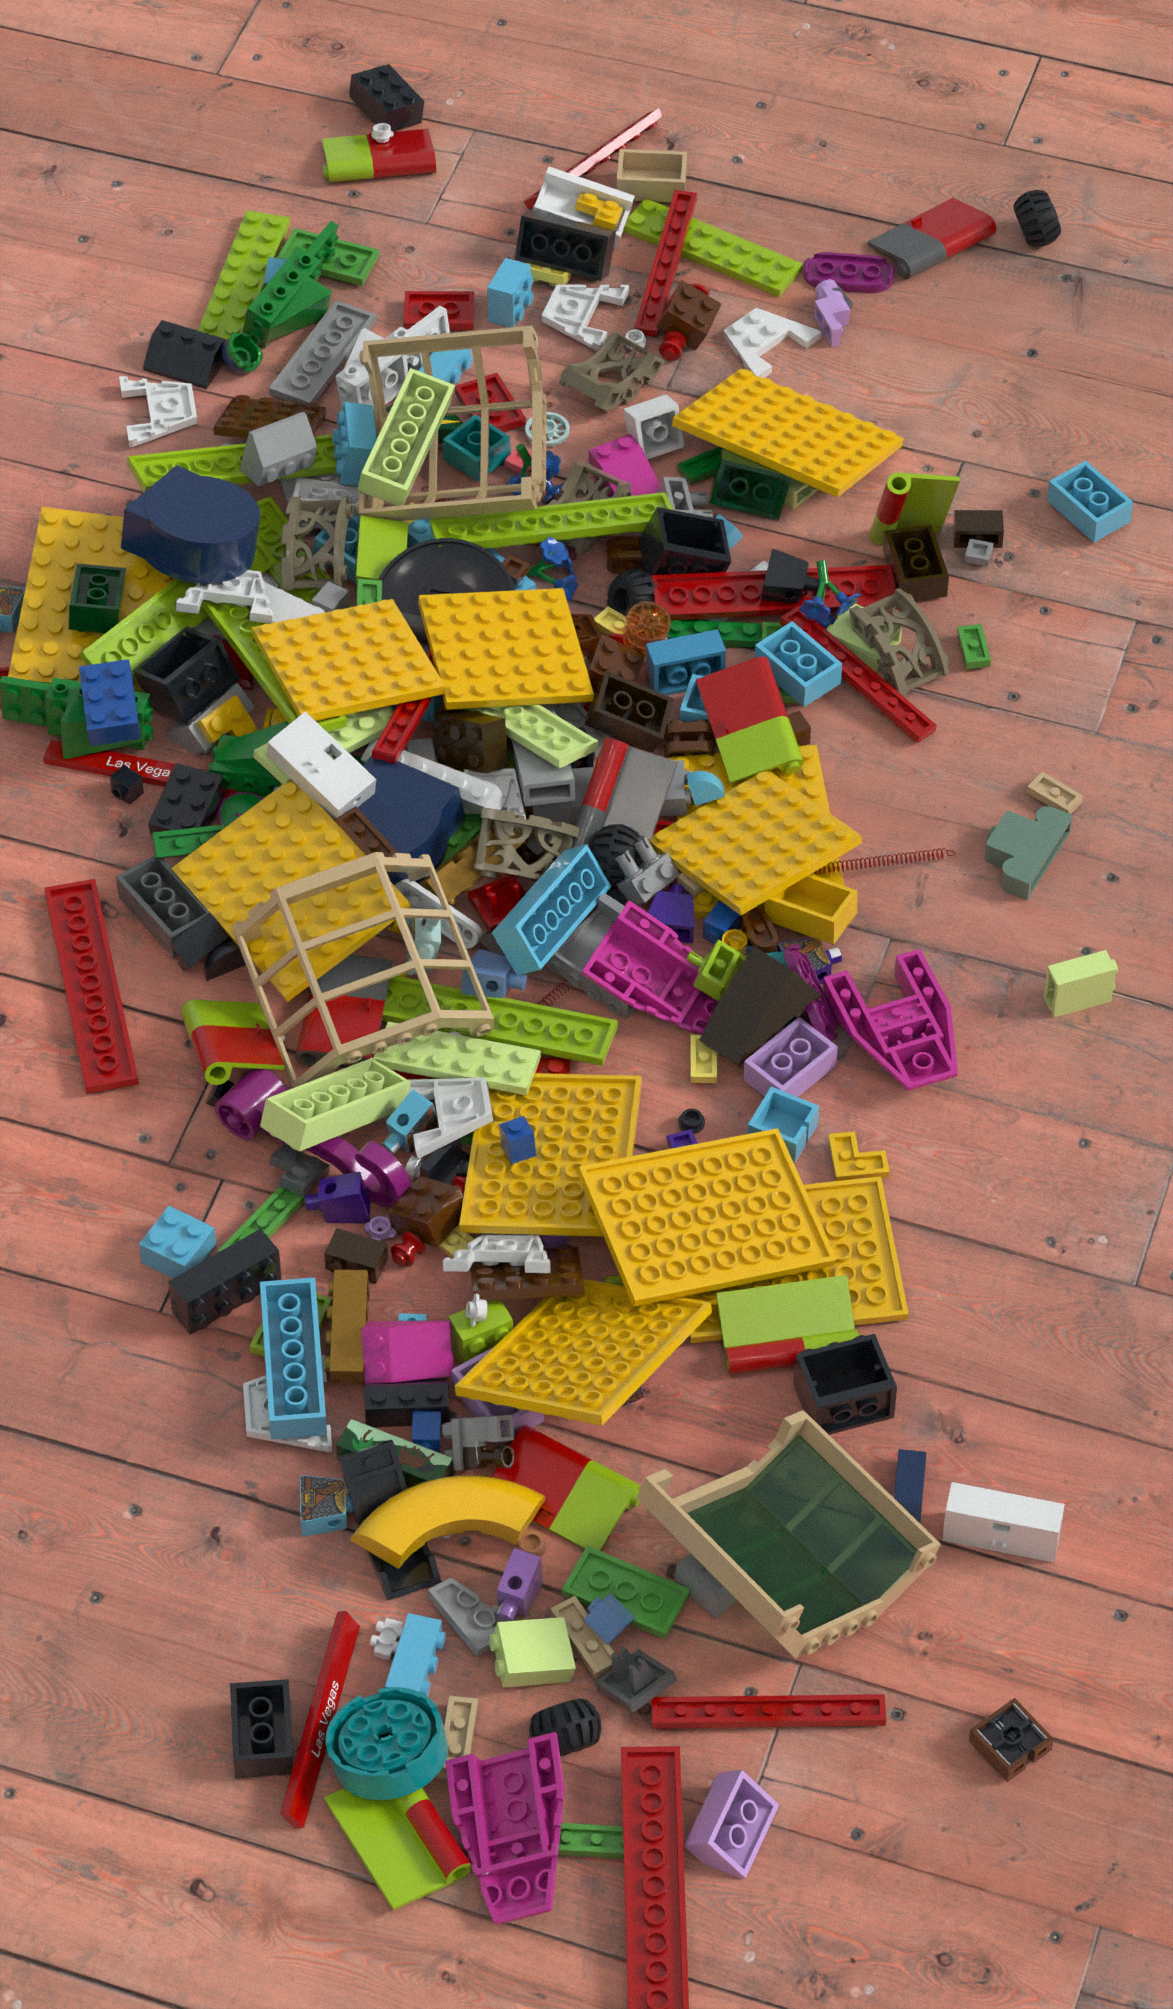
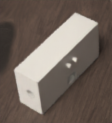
M306 711L268 741L267 756L308 796L318 802L334 821L355 806L358 808L375 793L376 779Z
M952 1482L945 1511L942 1541L1054 1563L1065 1504Z

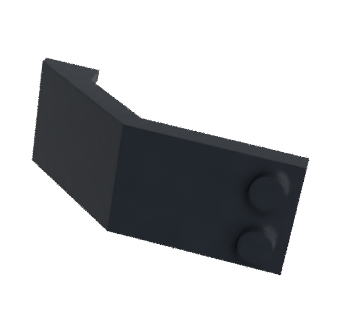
M393 1440L338 1457L358 1527L376 1508L391 1497L407 1489ZM426 1542L425 1545L412 1553L399 1569L367 1551L387 1600L441 1583L435 1557L430 1553Z

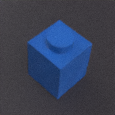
M718 901L703 921V938L713 944L718 939L722 941L725 932L741 928V915L723 902Z
M524 1116L499 1124L501 1148L511 1164L536 1156L534 1132Z
M413 1411L412 1443L441 1454V1411Z

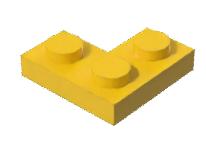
M580 193L574 209L595 216L592 225L615 230L624 207L619 206L614 201L598 199L590 193Z
M237 695L231 696L196 722L209 743L215 742L221 735L227 732L230 736L240 737L258 731Z
M855 1131L828 1134L835 1181L879 1176L882 1179L889 1178L890 1171L886 1150L859 1153Z

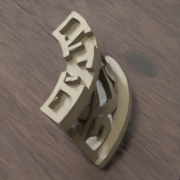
M613 331L605 340L604 345L591 358L578 364L570 363L563 370L559 384L564 387H574L596 400L594 405L600 409L614 410L618 409L619 404H628L639 396L638 390L644 384L649 385L666 360ZM623 343L632 347L628 358H625L624 347L622 352L617 354ZM636 350L646 355L645 358L635 357ZM622 369L621 382L599 383V373ZM629 369L631 374L630 376L627 375Z
M585 461L574 462L560 490L563 493L558 501L553 499L548 505L631 496L632 491L630 489L632 483L595 468ZM589 473L599 477L596 484L588 476ZM606 481L614 485H617L616 491L612 497L607 496L611 492L610 486L605 487L599 493L600 489L606 483ZM582 493L584 497L578 499V495ZM604 535L593 538L582 537L559 541L576 548L575 553L580 555L591 551Z
M301 496L291 497L285 512L288 517V523L283 524L282 545H286V551H284L286 558H281L283 590L324 587L327 582L341 587L345 580L348 579V568L344 565V549L350 518L353 517V505L349 503V497L343 496L341 500L302 501ZM302 523L307 524L306 527L301 528ZM316 524H319L330 537L324 546L315 555H312L309 547L304 542L299 541L298 538L307 535L315 528ZM305 551L308 560L305 559L304 555L298 558V552ZM318 565L326 575H328L326 572L327 565H333V578L318 579L316 571ZM309 572L312 573V576L314 578L298 579V577H301Z
M898 588L894 590L895 594L866 607L860 608L855 606L850 608L849 613L853 631L865 641L870 649L875 647L881 657L877 662L885 681L904 696L913 688L942 675H948L949 658L943 652L932 625L921 608L916 604L912 595ZM893 624L916 632L912 654L902 646L890 645L888 640L894 631ZM886 625L887 632L883 633V631L880 628L884 629ZM896 654L903 656L901 661H898ZM925 657H929L932 669L922 673L917 664V661L921 667L926 668L928 666V663L926 662ZM912 670L915 677L905 681V677Z
M482 808L481 818L483 819L474 869L480 871L483 877L496 878L498 874L537 882L542 875L535 874V872L542 869V874H544L554 862L552 860L553 857L556 860L564 850L571 849L573 837L578 838L580 828L571 824L550 821L551 819L529 815V820L524 819L525 816L515 815L516 812ZM491 822H493L497 840L489 841ZM517 827L520 830V835L517 838L509 839V836L515 835L513 828ZM532 829H535L536 841L546 853L533 864L527 865L518 855L512 844L525 841ZM546 834L549 835V840L547 842L544 841V836ZM489 845H500L502 850H496L490 855L500 857V863L497 865L485 862ZM512 863L518 870L508 869L507 867Z

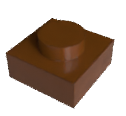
M510 554L502 562L513 584L516 586L530 571L529 563Z

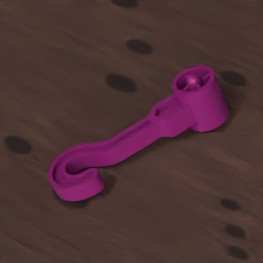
M251 1068L215 1104L216 1115L231 1133L241 1139L250 1140L259 1131H262L282 1144H286L260 1127L266 1099L285 1092L287 1089L282 1081L268 1069ZM337 1136L306 1149L334 1165L342 1174L361 1172L371 1202L382 1207H392L410 1188L408 1174L401 1163L376 1142L368 1141L358 1151L354 1146Z

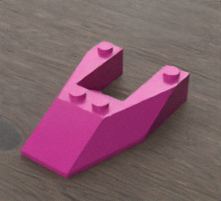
M920 949L896 956L894 976L906 998L876 1007L867 1008L848 970L823 977V992L835 1020L908 1091L958 1076L951 1006Z

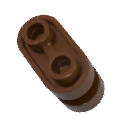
M616 536L608 540L607 569L611 573L621 574L631 569L644 571L639 546L640 537Z
M698 719L694 722L670 721L666 726L664 738L671 742L664 745V757L702 754L714 756V744L706 741L714 737L709 721L705 719Z
M753 908L743 914L742 932L747 936L748 946H754L764 953L777 952L778 935L768 914L760 908Z

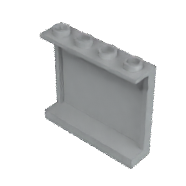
M603 893L598 898L597 909L571 933L545 965L553 973H558L567 979L572 986L586 992L591 999L598 1000L608 1007L612 1013L627 1019L637 1008L621 1002L580 974L625 907L606 893Z

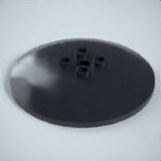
M455 538L431 539L409 547L387 565L378 579L382 581V600L393 599L400 612L420 616L419 595L516 591L508 571L492 553L475 543Z

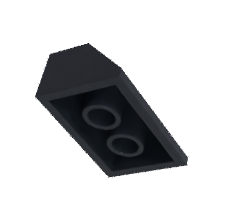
M161 320L151 335L143 370L207 389L224 364L222 361V345L225 339Z
M448 1376L393 1383L364 1384L366 1425L370 1427L412 1426L413 1411H441V1424L450 1422Z

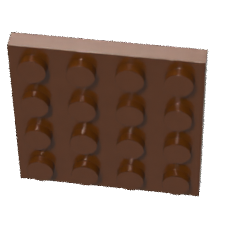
M237 395L232 398L214 425V435L248 439L250 431L304 412L307 415L314 436L326 416V407H321L317 403H306L303 405L296 404L293 400L276 402L267 397L258 400L250 399L247 395Z
M562 1244L556 1248L549 1249L543 1247V1251L547 1253V1259L550 1260V1273H525V1265L512 1266L510 1262H499V1264L492 1266L484 1265L483 1262H473L470 1267L473 1298L474 1294H479V1299L486 1301L585 1295L578 1247H573L569 1244Z

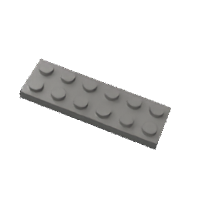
M335 300L270 385L269 395L283 400H293L296 404L316 403L349 359L361 330L366 328L370 331L375 325L377 314Z

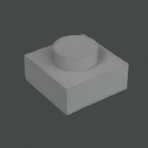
M970 539L964 562L988 567L994 543Z

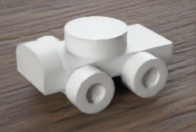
M386 1618L385 1622L378 1620L375 1631L379 1632L380 1636L372 1635L370 1640V1646L375 1647L373 1651L374 1656L390 1660L392 1653H396L399 1643L397 1639L401 1637L404 1628L402 1627L403 1622Z

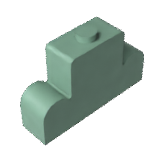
M1050 806L1040 808L1036 812L1035 821L1011 811L1005 812L998 825L990 829L985 849V861L1002 868L1000 883L1003 890L1022 899H1029L1071 833L1073 815Z

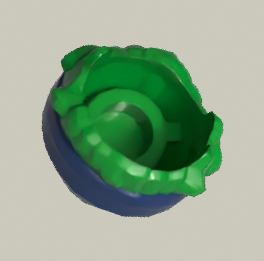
M232 332L231 336L222 345V361L225 367L232 372L249 374L262 361L263 352L251 340L250 335Z

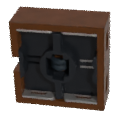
M1013 1698L970 1729L969 1742L1007 1782L1024 1771L1029 1760L1035 1763L1050 1752L1054 1739L1016 1698Z

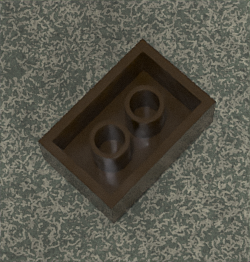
M932 524L884 531L883 552L887 565L892 566L896 589L900 588L905 593L911 594L914 601L947 597L949 575Z
M605 670L594 686L593 701L589 704L584 725L653 752L664 738L674 698Z
M452 709L434 714L438 763L484 774L509 767L505 718L464 709Z

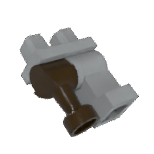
M513 1414L451 1419L452 1422L442 1425L444 1438L452 1439L453 1449L445 1450L444 1455L453 1459L454 1470L485 1468L488 1464L495 1463L498 1468H510L513 1465L514 1452L511 1446L501 1445L496 1447L494 1451L487 1450V1442L514 1440ZM500 1420L505 1424V1433L502 1436Z

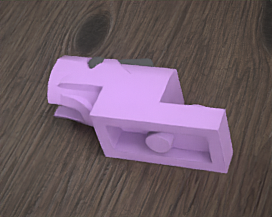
M829 279L822 281L815 288L817 300H815L814 318L832 348L840 346V337L843 335L842 327L849 324L850 309L853 307V302L834 280Z

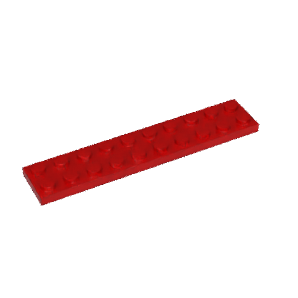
M891 565L827 568L829 581L840 592L843 591L847 597L859 593L860 597L855 604L862 607L895 594L894 590H896ZM808 568L807 576L819 578L817 568ZM767 570L651 575V579L655 582L656 587L654 590V607L657 621L784 615L795 607L803 605L805 600L812 601L817 593L803 590L799 603L761 600ZM826 585L824 604L831 610L830 613H836L840 603L835 598L836 595Z
M95 879L44 887L86 1094L138 1085L137 1071Z
M680 1746L621 1747L628 2009H689Z

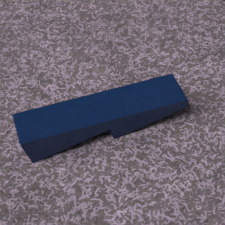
M898 1449L894 1499L920 1523L927 1452ZM891 1532L889 1554L915 1556Z

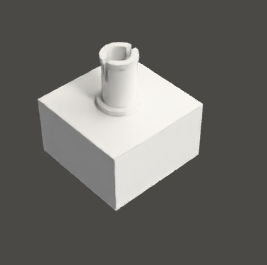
M668 395L624 408L627 434L633 436L643 449L647 459L685 447L682 430L671 426L673 417L679 413V407Z

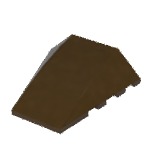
M743 946L699 1041L740 1067L746 1059L766 1044L765 1041L773 1034H779L788 1021L794 1016L796 1018L805 1012L804 1008L813 1000L816 1002L822 995L792 969L754 946Z

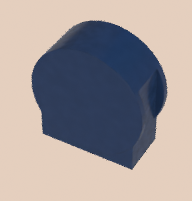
M176 465L125 508L121 549L146 559L159 572L181 581L208 584L232 580L244 574L254 562L260 509L254 498L239 486L219 478L200 476Z
M371 755L363 767L376 779L375 793L362 803L358 809L399 853L410 854L411 858L416 859L421 854L429 855L436 870L446 855L449 839L466 819L459 787L399 761L395 764L372 758ZM387 872L389 880L394 886L398 882L408 879L406 872ZM427 877L418 879V880H416L415 882H416V883H419V882L423 881V880H424L425 878H427Z

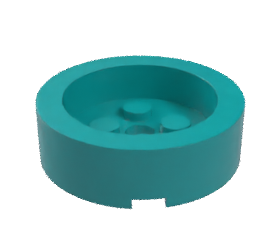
M408 1688L378 1689L379 1693L365 1698H362L360 1695L345 1704L331 1720L326 1732L327 1751L336 1779L348 1792L372 1800L399 1798L424 1787L442 1769L448 1755V1740L437 1706L429 1697ZM387 1733L392 1734L387 1737L381 1738L380 1740L378 1739L379 1736L385 1735Z

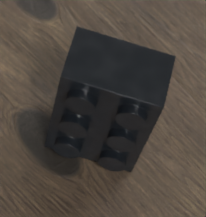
M390 64L351 75L349 97L375 125L386 123L391 126V131L422 123L424 100Z
M176 763L148 822L150 835L153 832L211 826L219 805L226 794L223 775Z
M289 1679L230 1683L235 1778L291 1774L294 1759Z

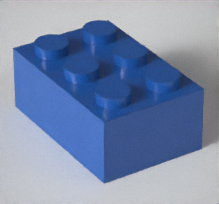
M129 659L79 666L90 745L96 746L141 739Z

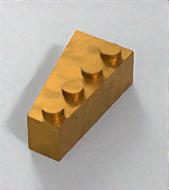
M493 824L490 828L489 841L497 840ZM516 827L513 828L515 835L509 836V839L517 838L520 835ZM480 833L435 870L450 906L457 901V895L461 892L462 894L467 893L475 886L474 882L477 879L485 878L481 876L480 871L474 869ZM523 841V842H521V843H517V844H512V845H513L514 849H517V848H518L520 845H522L525 841ZM489 845L487 847L486 863L492 865L500 863L499 856H490L494 851L502 850L500 845ZM430 876L419 883L423 888L437 896Z
M334 1270V1280H329L328 1295L333 1296V1305H328L327 1321L332 1322V1329L326 1330V1347H331L330 1356H325V1372H330L331 1382L364 1383L361 1328L367 1324L369 1316L368 1301L370 1300L368 1271Z

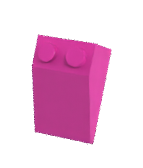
M631 434L589 450V464L626 482L632 483L630 489L632 491L631 496L654 494L657 492L660 483L643 449ZM593 475V477L598 481L599 477ZM606 481L602 488L610 486L611 492L608 496L612 497L617 485Z
M451 1320L370 1321L361 1328L365 1383H393L452 1376L451 1370L454 1369Z

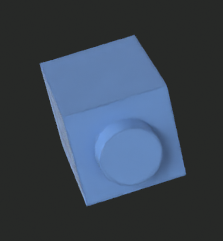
M610 1593L603 1600L597 1597L589 1605L587 1610L590 1613L583 1621L607 1644H610L626 1629L635 1617Z

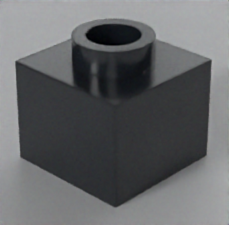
M124 764L110 776L111 792L117 799H122L131 805L144 793L142 776Z

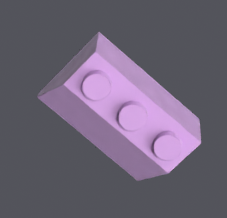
M743 1770L718 1773L684 1847L703 1864L744 1879L747 1877L779 1804Z

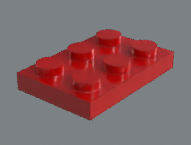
M405 291V329H410L437 307L441 306L447 309L449 330H474V291Z
M498 373L485 376L489 403L515 401ZM477 379L455 386L454 392L462 406L481 404ZM521 409L489 412V423L505 432L526 425V417ZM481 413L468 414L470 418L475 414L481 417Z

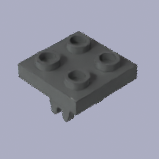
M621 1647L620 1657L615 1653L611 1655L612 1669L596 1680L595 1684L598 1691L631 1713H634L677 1681L674 1671L640 1649L630 1654L627 1648Z

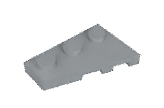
M449 1578L428 1589V1599L476 1657L491 1650L489 1644L490 1634H493L497 1622H503L496 1616L499 1608L496 1606L491 1608L479 1600V1595L453 1578Z

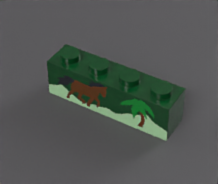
M352 1419L336 1444L338 1460L339 1456L393 1440L406 1487L408 1488L423 1482L451 1477L453 1474V1459L451 1457Z

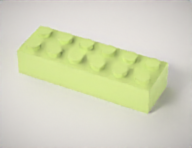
M410 368L361 472L358 491L396 506L404 505L451 403L455 385Z
M370 1058L267 1098L260 1127L270 1132L272 1136L290 1145L292 1149L300 1152L391 1115L407 1097L411 1082L375 1059Z

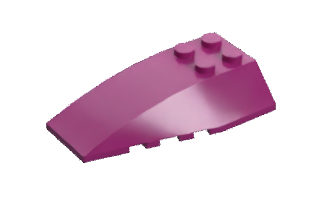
M630 900L580 973L621 1002L697 1035H702L717 1004V1000L693 986L698 975V967L685 960L692 949L688 945L685 947L677 939L678 935L671 928Z
M556 1732L527 1739V1749L480 1760L474 1754H469L445 1761L452 1818L459 1829L462 1837L461 1841L468 1852L472 1862V1869L478 1877L481 1892L495 1925L552 1911L565 1791Z

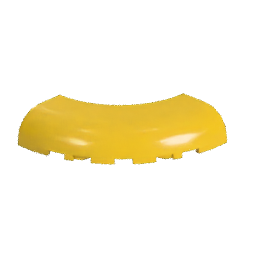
M475 1475L439 1478L408 1488L388 1499L362 1522L351 1536L350 1541L398 1569L412 1553L425 1545V1542L438 1536L440 1538L475 1530L481 1531L482 1534L499 1537L516 1545L544 1503L545 1496L523 1485L494 1477Z

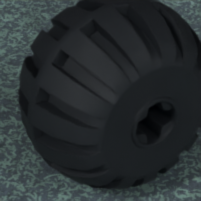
M1032 190L1018 197L1014 202L1013 208L1027 244L1034 247H1042L1054 242L1060 236L1062 229L1048 193L1043 190Z
M631 569L619 574L609 586L607 606L638 624L639 618L656 619L654 607V590L656 587L655 582L651 579V575L647 571L640 569Z
M623 824L608 825L600 829L595 837L592 854L612 888L618 887L616 884L625 880V874L620 868L619 863L615 860L616 856L625 855L624 852L628 850L636 865L640 866L641 857L634 846V843L638 842L637 839L640 835L631 827Z
M582 1698L559 1703L535 1713L531 1718L529 1726L530 1738L556 1732L560 1756H566L569 1753L581 1751L584 1748L597 1744L602 1730L601 1718L597 1710L588 1700Z

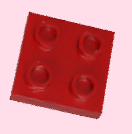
M507 876L468 891V899L490 933L524 897L526 892L517 878Z

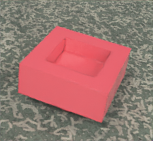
M515 448L505 459V467L520 474L523 461ZM530 466L527 467L526 474L531 470Z

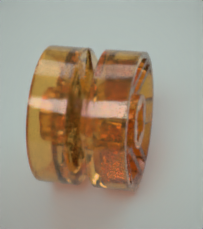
M640 602L631 607L627 613L622 633L624 644L646 656L647 643L667 640L671 619L666 609L654 602Z

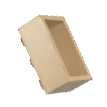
M619 149L617 190L634 195L633 201H643L647 198L654 202H671L674 190L685 191L687 152Z

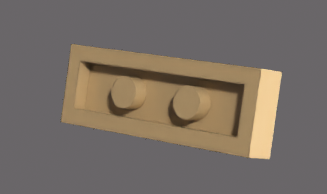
M576 1596L550 1608V1615L553 1618H565L570 1644L592 1676L596 1679L612 1669L611 1655L615 1652L609 1644L583 1621L588 1614Z
M449 1696L444 1725L448 1740L446 1760L471 1754L478 1710L477 1698ZM444 1763L442 1769L437 1774V1779L448 1780L446 1763Z

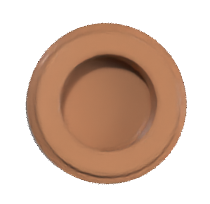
M528 1530L524 1532L518 1541L517 1547L519 1550L541 1557L546 1550V1539L539 1531Z

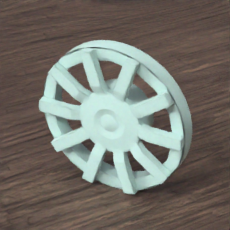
M547 412V418H551V420L546 419V439H549V441H546V447L554 448L556 445L566 442L570 427L568 421L560 414ZM531 417L526 423L525 434L529 442L532 443V430H529L530 426H532ZM555 419L558 420V421H560V423H559V424H556V423L554 422ZM565 426L566 430H559L558 428Z

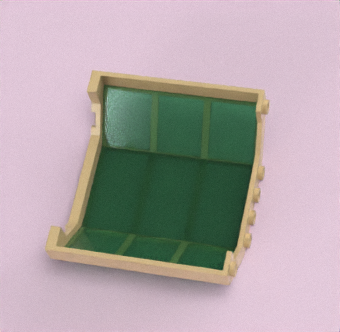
M804 1410L783 1419L775 1439L768 1445L770 1451L759 1462L754 1459L747 1467L673 1499L666 1493L673 1476L666 1469H663L645 1477L636 1497L795 1659L805 1654L811 1655L818 1648L826 1644L832 1645L845 1635L851 1636L858 1629L873 1625L879 1616L936 1561V1553L941 1545Z

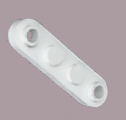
M404 879L395 884V887L409 901L411 909L443 910L439 898L415 881L409 882V879ZM449 905L465 947L469 949L479 944V940L482 938L480 926ZM441 919V933L456 943L447 919Z

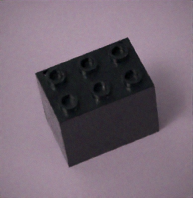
M656 507L639 538L643 569L650 575L726 572L732 562L725 524L722 519Z
M188 626L132 670L143 692L150 694L151 708L184 723L190 721L240 679L222 641Z
M875 1334L860 1335L848 1341L833 1342L816 1349H806L795 1355L794 1387L803 1410L828 1435L894 1418L897 1385Z

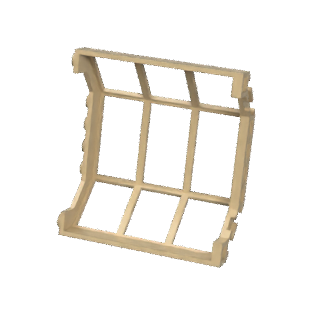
M533 326L363 341V351H360L359 357L361 365L365 366L369 375L377 438L389 415L386 412L378 357L421 353L424 373L433 376L430 352L473 349L481 404L448 407L445 416L481 413L480 487L437 491V431L429 449V492L409 493L406 501L425 500L424 503L383 507L384 503L389 502L371 495L367 497L365 493L359 492V501H356V513L358 516L364 515L396 521L536 510V502H539L542 497V492L540 491H545L547 401L546 394H543L542 383L539 381L543 380L541 361H538L537 347L539 345ZM523 344V350L527 359L532 400L489 403L481 348ZM532 408V476L521 477V484L488 486L489 412ZM521 491V495L486 498L487 494ZM477 495L476 499L434 502L435 499Z
M374 852L275 888L270 893L271 899L265 904L259 902L248 911L249 917L244 922L237 921L232 925L236 941L268 1026L284 1062V1068L292 1088L326 1076L343 1063H355L361 1060L362 1056L371 1053H382L388 1047L395 1044H407L414 1037L420 1035H432L442 1027L468 1028L470 1037L475 1035L484 1036L490 1033L491 1029L495 1028L493 1015L429 855L421 854L416 859L411 858L410 854L394 853L393 857H384L383 852ZM387 872H406L409 882L430 876L443 910L400 908ZM378 873L392 910L302 942L290 912L289 904ZM280 909L294 947L258 977L245 942L263 936L260 925ZM405 918L447 919L463 960L420 959ZM396 919L412 961L321 993L306 951ZM298 956L314 998L277 1028L262 986ZM424 968L467 969L482 1010H440ZM416 970L432 1012L341 1045L325 1002ZM318 1007L333 1049L301 1076L296 1078L281 1037Z

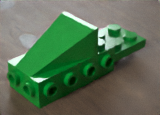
M330 221L306 251L297 247L247 308L242 333L250 335L251 340L255 344L266 348L273 339L319 322L326 314L332 291L317 282L321 275L322 263L325 260L329 261L335 252L333 247L339 237L336 235L339 225Z
M2 676L0 680L2 719L47 726L48 734L62 736L63 758L65 759L121 746L144 750L147 742L153 738V709L151 708L149 693L135 691L141 739L91 746L87 732L81 682L53 677L51 684Z
M288 721L240 737L221 735L219 744L214 745V762L209 763L208 771L223 775L226 789L237 790V793L251 792L267 797L274 791V787H280L282 783L253 757L254 750L268 743V741L289 725ZM351 755L362 766L364 765L361 761L362 756Z

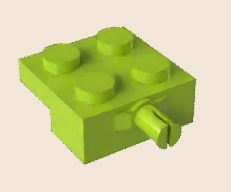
M719 939L709 950L705 958L691 950L685 960L698 967V975L693 986L718 1001L740 952Z

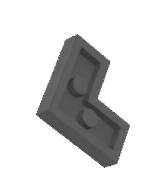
M285 1144L271 1155L269 1163L286 1171L281 1176L279 1186L301 1196L328 1175L330 1164L321 1161L317 1157L294 1150Z

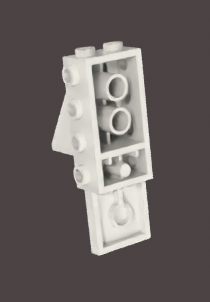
M439 306L407 330L399 327L385 339L450 333L447 309ZM366 328L361 330L344 370L336 375L341 411L344 402L373 405L369 375L365 366L360 363L359 354L360 351H363V341L381 340L384 338ZM421 353L378 357L385 405L398 395L410 368L419 371L423 366Z

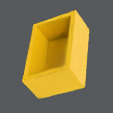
M810 874L765 901L764 911L774 924L834 945L857 914L858 890Z

